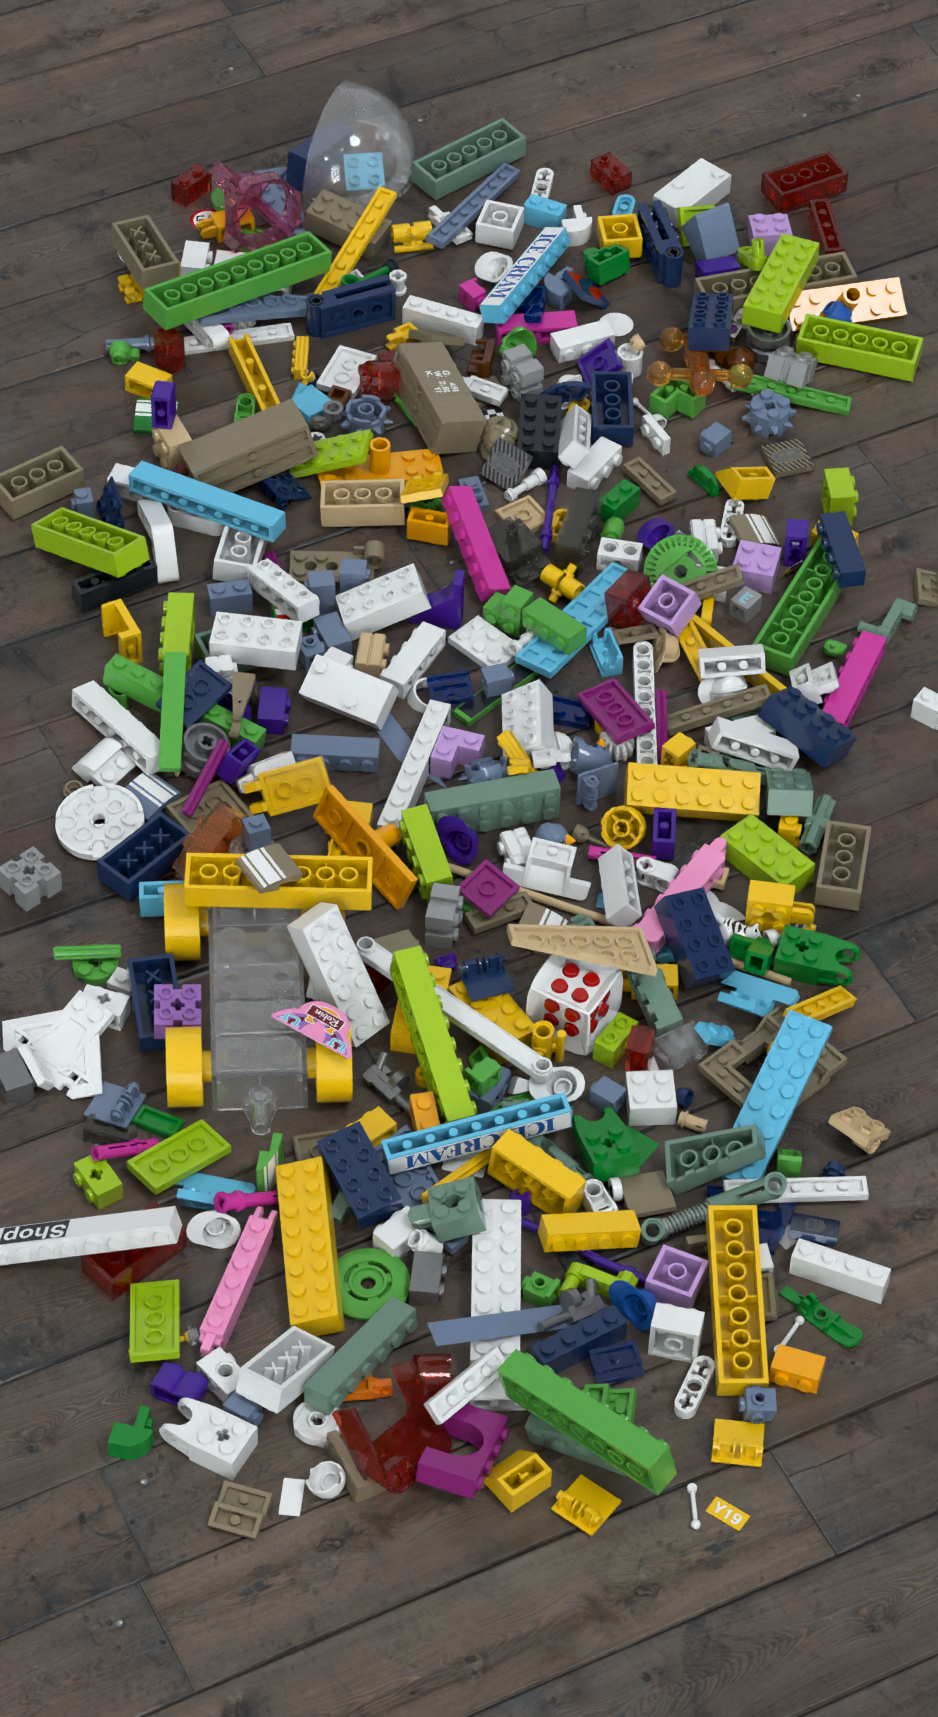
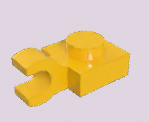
M411 322L394 328V332L386 336L390 343L385 344V346L392 351L397 348L398 343H413L417 341L408 337L410 329H418Z

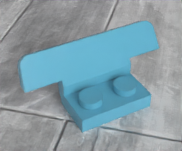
M734 971L721 983L737 990L735 992L730 990L729 994L720 991L717 1000L733 1008L764 1017L774 1009L778 1002L789 1006L795 1005L800 995L795 989Z
M194 1173L175 1184V1186L183 1187V1189L178 1188L176 1196L179 1205L207 1211L215 1210L214 1196L217 1192L232 1193L235 1190H240L244 1193L256 1192V1187L252 1183L201 1173Z

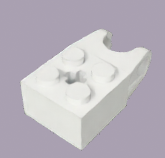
M191 1398L180 1399L178 1409L190 1421L183 1425L165 1423L159 1430L160 1435L167 1443L187 1455L189 1460L233 1481L258 1444V1427L215 1406Z

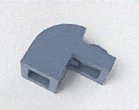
M568 266L557 272L555 276L548 272L544 278V300L558 311H561L572 302L573 289L562 277L565 270L573 272V269Z

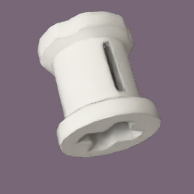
M393 270L389 274L391 285L393 284L396 289V296H402L407 291L405 286L407 274L402 270Z

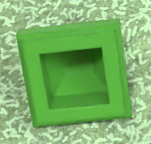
M481 1044L468 1057L471 1068L487 1056L490 1058L484 1044Z

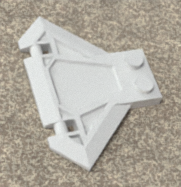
M79 990L63 1010L2 1021L3 1050L10 1051L19 1048L26 1039L28 1041L27 1045L36 1048L55 1083L54 1087L59 1091L65 1086L68 1087L69 1090L66 1095L72 1100L102 1095L100 1035L116 1017L112 1012ZM75 1075L78 1077L76 1081L72 1079Z

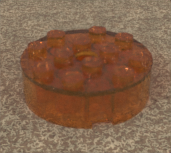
M218 801L206 817L202 815L195 825L197 828L193 834H188L184 839L182 845L185 847L172 866L175 869V876L185 881L187 853L235 854L243 841L242 837H240L242 835V819L249 816L227 801Z

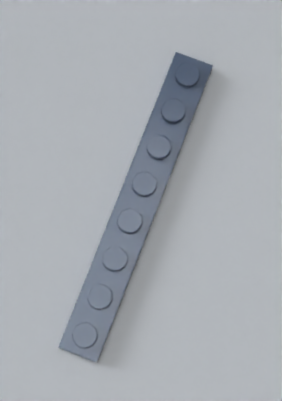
M503 163L427 234L426 242L443 249L481 213L486 200L494 201L520 176L521 170Z

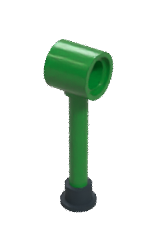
M391 258L381 268L362 278L353 274H345L341 277L340 287L385 274L389 275L393 270H399V265L396 260Z

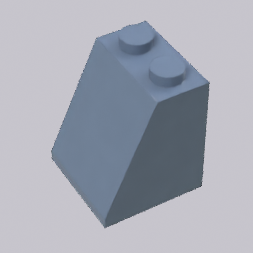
M728 202L694 215L681 227L696 261L731 255L735 258L737 249L740 248Z

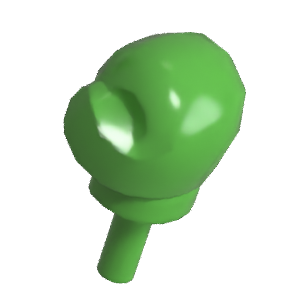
M827 639L823 645L824 653L833 658L842 656L847 649L846 644L832 639Z

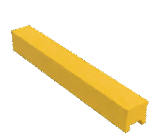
M248 333L244 334V338L234 340L233 337H228V352L247 393L255 398L256 412L258 413L279 404L280 401Z

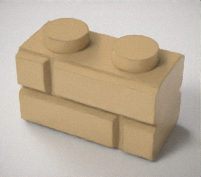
M367 632L360 634L355 661L356 670L380 679L382 670L387 667V659H384V656H389L390 644L386 643L385 634L375 633L373 635Z

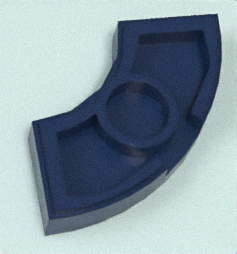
M582 381L562 382L550 386L540 394L562 396V403L568 401L582 402L591 390V383Z

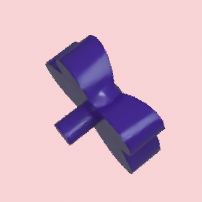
M449 952L446 956L439 955L435 958L437 965L451 968L452 972L457 971V966H459L456 963L457 956L452 952Z

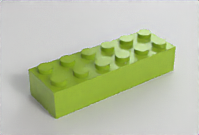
M784 233L781 234L743 305L742 324L780 334L818 262L820 243Z
M806 313L797 338L796 353L800 355L801 352L811 353L814 358L818 359L817 362L913 382L921 357L923 338Z
M63 507L31 524L37 548L118 578L125 576L127 572L140 567L142 563L150 559L144 536Z

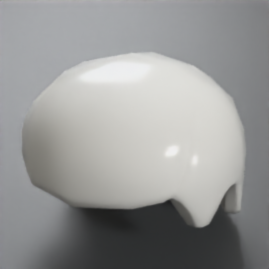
M333 1461L321 1462L310 1469L309 1479H306V1484L314 1495L322 1499H331L339 1495L344 1488L346 1473L340 1464Z

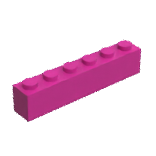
M449 486L443 497H441L442 505L447 513L448 521L452 526L455 539L458 542L480 601H488L495 592L506 596L511 587L472 487Z
M863 630L860 637L854 639L852 652L847 653L845 666H841L839 669L838 682L840 687L836 688L830 695H826L824 699L823 711L832 715L842 726L848 728L885 653L886 637Z

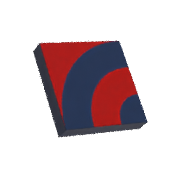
M568 270L564 271L562 277L581 300L607 309L610 305L609 301L592 280Z

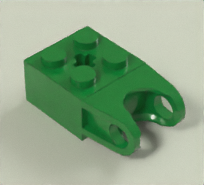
M785 925L775 955L773 972L790 977L793 981L817 986L818 983L847 986L853 981V973L839 963L855 962L859 959L861 952L851 942L828 934ZM844 950H850V951L854 952L855 954H854V955H851V954L845 953ZM837 974L845 975L848 978H840L837 976Z
M608 1106L602 1109L603 1118L598 1121L585 1120L579 1114L572 1116V1127L579 1156L588 1173L592 1174L594 1179L604 1183L608 1182L609 1178H623L640 1173L639 1151L624 1123L611 1107Z

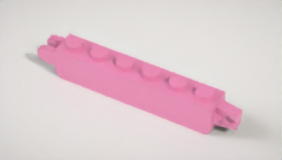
M722 837L716 838L710 845L704 844L700 850H696L692 855L691 861L687 865H683L678 877L670 881L664 894H660L657 897L655 905L664 896L704 887L707 894L724 873L726 839ZM654 906L651 909L648 908L639 924L636 923L633 927L643 928L649 947L657 955L665 946L667 940Z
M258 1206L254 1215L249 1216L201 1324L199 1342L202 1343L200 1348L201 1357L207 1356L215 1348H226L272 1243L273 1228L277 1220L278 1211L272 1210L268 1219L262 1218L264 1208Z

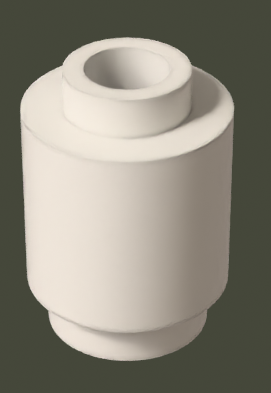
M415 1229L408 1237V1245L412 1251L442 1253L443 1242L440 1243L436 1235L424 1229Z

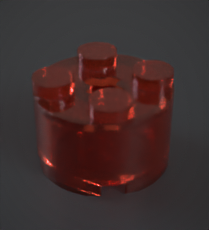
M368 360L364 364H360L358 367V374L360 376L359 396L361 397V395L365 394L379 397L380 401L394 400L396 398L393 397L394 394L399 393L400 373L393 366L396 363L393 360Z
M449 1353L417 1354L412 1356L411 1370H414L413 1378L410 1379L412 1397L416 1404H424L454 1379V1375L449 1373V1368H451V1355Z

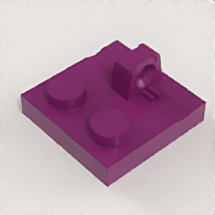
M487 859L458 885L460 886V896H464L468 903L489 920L520 889L517 883Z

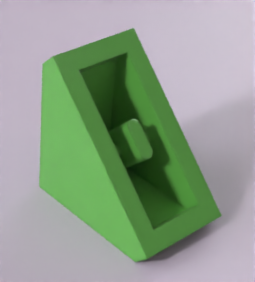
M777 1148L776 1172H780L786 1178H800L801 1150Z

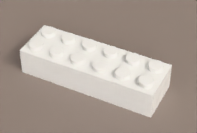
M320 902L287 926L320 1001L336 1007L347 1016L351 1025L352 1047H358L390 1023L337 905Z

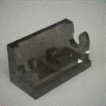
M93 1113L89 1115L83 1126L84 1142L97 1146L128 1142L137 1136L136 1125L131 1124L128 1129L102 1123L95 1119L96 1114Z

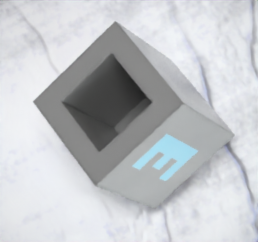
M747 586L743 587L730 599L729 615L747 624L761 611L763 595Z

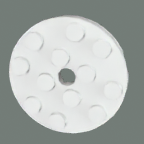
M106 783V786L95 787L91 784L74 791L64 799L55 816L56 834L61 845L72 855L87 860L100 859L145 823L143 808L138 798L128 789ZM98 819L105 820V824L94 825V822Z

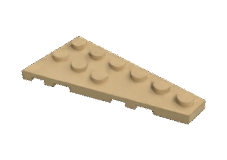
M508 924L507 927L511 946L655 977L657 974V966L642 927Z

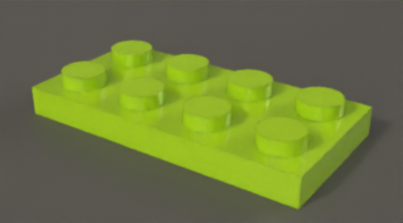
M370 429L313 441L318 457L290 468L289 474L294 478L363 464L368 455L373 433Z
M201 1119L126 1161V1168L157 1195L231 1153V1145Z
M179 1279L130 1284L131 1363L179 1359Z

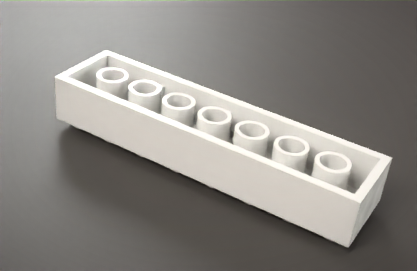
M482 1199L486 1231L472 1234L471 1317L520 1310L521 1200ZM520 1335L470 1342V1365L493 1347H498L506 1360L515 1349L520 1351Z

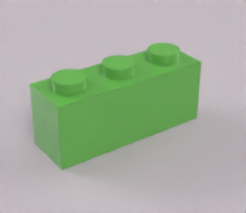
M539 597L522 609V625L567 655H570L587 643V627L543 598Z

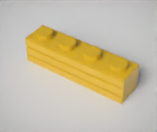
M296 336V341H294L293 345L295 349L293 350V357L295 358H292V366L294 367L291 368V374H294V380H303L301 370L308 366L309 336Z
M506 729L496 737L499 741L497 742L498 745L505 750V756L509 760H530L529 772L522 774L539 772L537 768L534 769L533 762L512 731Z

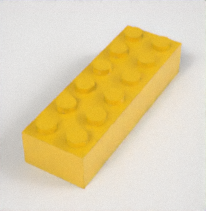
M628 762L625 770L624 805L634 807L641 814L653 815L654 808L676 809V817L739 822L750 814L758 818L761 773Z

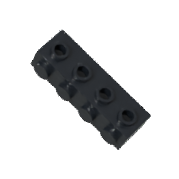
M149 555L150 559L119 578L97 571L71 581L72 599L80 611L85 612L158 584L157 565Z

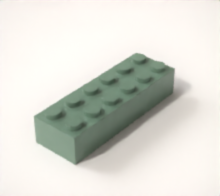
M501 118L412 162V181L436 201L496 171L503 163L510 164L526 156L527 137L504 118Z
M554 769L424 792V804L428 806L436 829L437 823L442 817L451 815L458 817L468 827L479 833L559 818L561 787Z

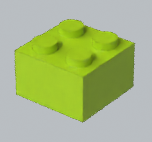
M849 467L824 469L821 503L824 514L845 511L849 524L852 526L853 518L857 516L855 503H858L859 496L858 491L854 490L855 479L854 476L850 475Z

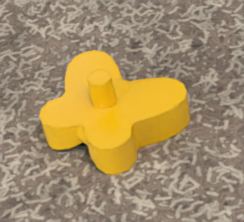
M529 759L509 760L510 766L507 767L508 775H522V773L529 772Z

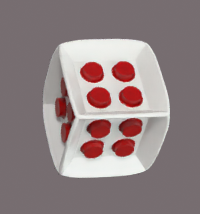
M551 954L531 984L527 995L526 1015L534 1024L541 1020L551 1022L554 1027V1038H557L559 1030L566 1031L565 1050L586 1056L594 1050V1041L616 1016L620 1008L623 990L622 972L618 968Z

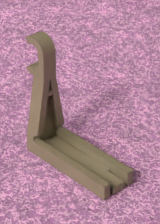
M234 671L232 678L233 715L229 738L239 739L242 718L249 700H252L253 705H257L258 690L255 674Z
M337 1430L327 1433L325 1449L331 1460L340 1464L345 1471V1486L354 1503L369 1499L403 1483L410 1488L412 1483L410 1476L417 1474L418 1464L401 1470L366 1477L365 1481Z

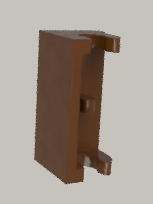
M496 338L476 339L475 343L483 344L485 347L473 348L467 376L473 375L480 378H489L495 356Z

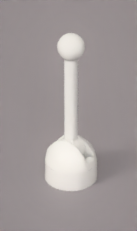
M633 398L634 406H637L646 415L650 413L639 403L638 398ZM650 413L662 429H664L667 424L666 418L660 414L652 415Z

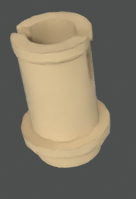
M687 1110L686 1112L681 1111L677 1124L682 1129L686 1127L704 1134L709 1120L689 1114Z

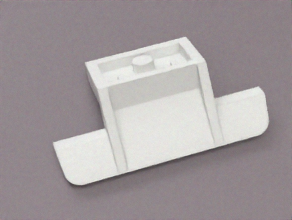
M533 837L526 867L504 862L503 873L521 887L580 901L586 899L591 882L570 878L577 847Z

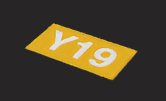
M717 1496L705 1510L738 1531L741 1530L750 1518V1515Z

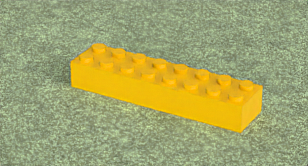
M186 854L185 906L312 909L320 902L337 905L339 910H371L373 857L289 855L303 873L299 881L281 883L277 891L259 893L236 864L237 859L245 854Z
M322 1156L275 1166L291 1327L296 1326L316 1337L345 1331L328 1169Z
M708 1205L706 1231L717 1396H743L746 1388L751 1386L768 1388L769 1385L757 1205Z

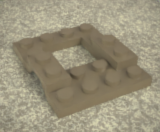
M783 1003L765 1015L756 1030L742 1040L732 1039L698 1064V1071L741 1108L753 1085L735 1068L744 1062L748 1065L767 1051L785 1019L782 1015L788 1007ZM829 1042L826 1043L797 1106L830 1082V1076L847 1064V1058Z

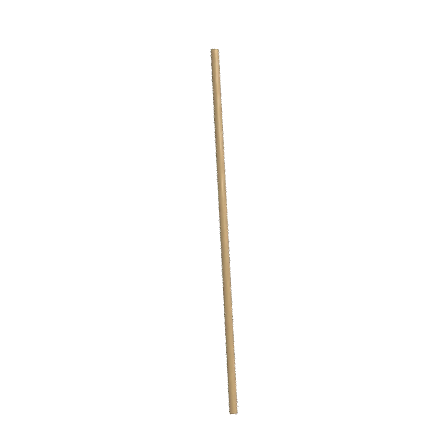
M448 863L453 874L466 878L470 871H472ZM522 887L516 893L526 891L533 901L575 915L584 914L585 917L589 916L595 922L612 926L607 922L603 914ZM731 958L735 969L789 987L791 985L792 978L770 970L765 977L743 970V961Z

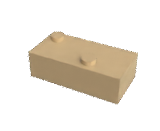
M405 479L321 481L320 511L322 527L405 525V503L402 504L400 498L405 486Z

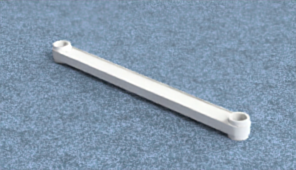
M365 936L358 939L356 948L362 962L367 963L393 981L389 971L393 954L377 944L371 937ZM436 984L434 989L436 995L439 994L441 996L443 1016L446 1015L452 1023L530 1075L536 1082L543 1084L550 1081L553 1075V1065L548 1058L542 1057Z

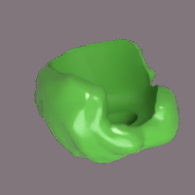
M522 326L513 328L501 340L502 345L500 346L499 353L502 357L503 351L521 344H525L531 351L532 358L536 355L537 341L534 333Z

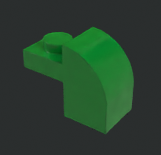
M734 933L731 936L729 945L730 957L744 961L743 970L765 977L770 970L774 946L772 943L760 936L752 939Z
M140 1406L134 1426L114 1422L107 1442L109 1457L134 1460L145 1456L154 1445V1418H151L150 1407Z

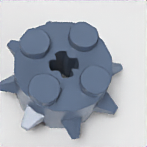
M766 389L753 397L750 404H745L749 409V413L742 416L741 419L748 422L751 426V431L758 436L768 438V435L781 436L786 432L788 426H794L789 421V418L797 412L794 409H790V400L787 397Z
M363 394L359 399H350L346 404V410L343 411L346 420L341 424V427L346 428L347 434L370 429L373 433L372 439L380 437L386 430V424L393 423L392 420L386 418V414L391 410V407L380 402L381 399L373 395Z
M501 756L500 761H494L492 757H484L472 760L470 766L464 764L465 772L461 774L462 777L458 781L467 782L468 785L506 778L512 775L507 773L508 762L506 757Z

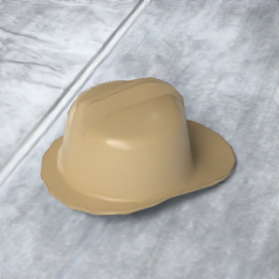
M660 627L657 630L659 638H654L653 640L654 673L659 670L662 663L675 662L680 656L678 638L667 633L664 627Z

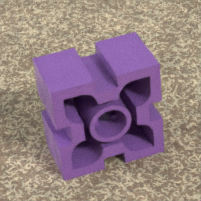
M154 984V1039H166V1027L201 1026V984H182V989H173V984Z

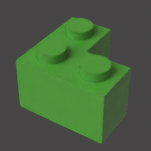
M673 373L650 394L649 412L652 415L660 414L667 420L673 413L679 411L694 419L705 408L706 390Z
M514 585L506 596L495 592L483 606V619L495 628L520 638L526 630L522 625V609L533 602V592Z

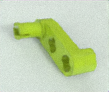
M754 238L751 240L752 246H744L737 249L738 263L741 266V270L750 268L755 271H761L767 262V256L764 251V238H757V241Z
M573 1262L565 1274V1280L557 1291V1295L560 1296L563 1290L571 1287L577 1289L578 1286L586 1289V1280L595 1279L596 1293L610 1298L609 1288L614 1281L623 1280L629 1282L635 1288L639 1281L632 1272L627 1270L620 1271L617 1277L588 1265Z

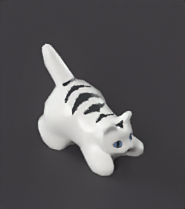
M712 909L728 950L731 936L734 933L756 939L758 936L762 937L758 929V923L748 927L733 917H723Z

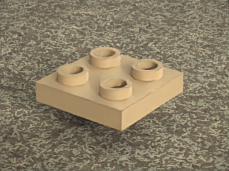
M854 1106L832 1114L828 1121L829 1124L850 1137L853 1144L869 1155L873 1154L880 1143L887 1140L891 1133L882 1122L873 1120L866 1115L863 1109Z

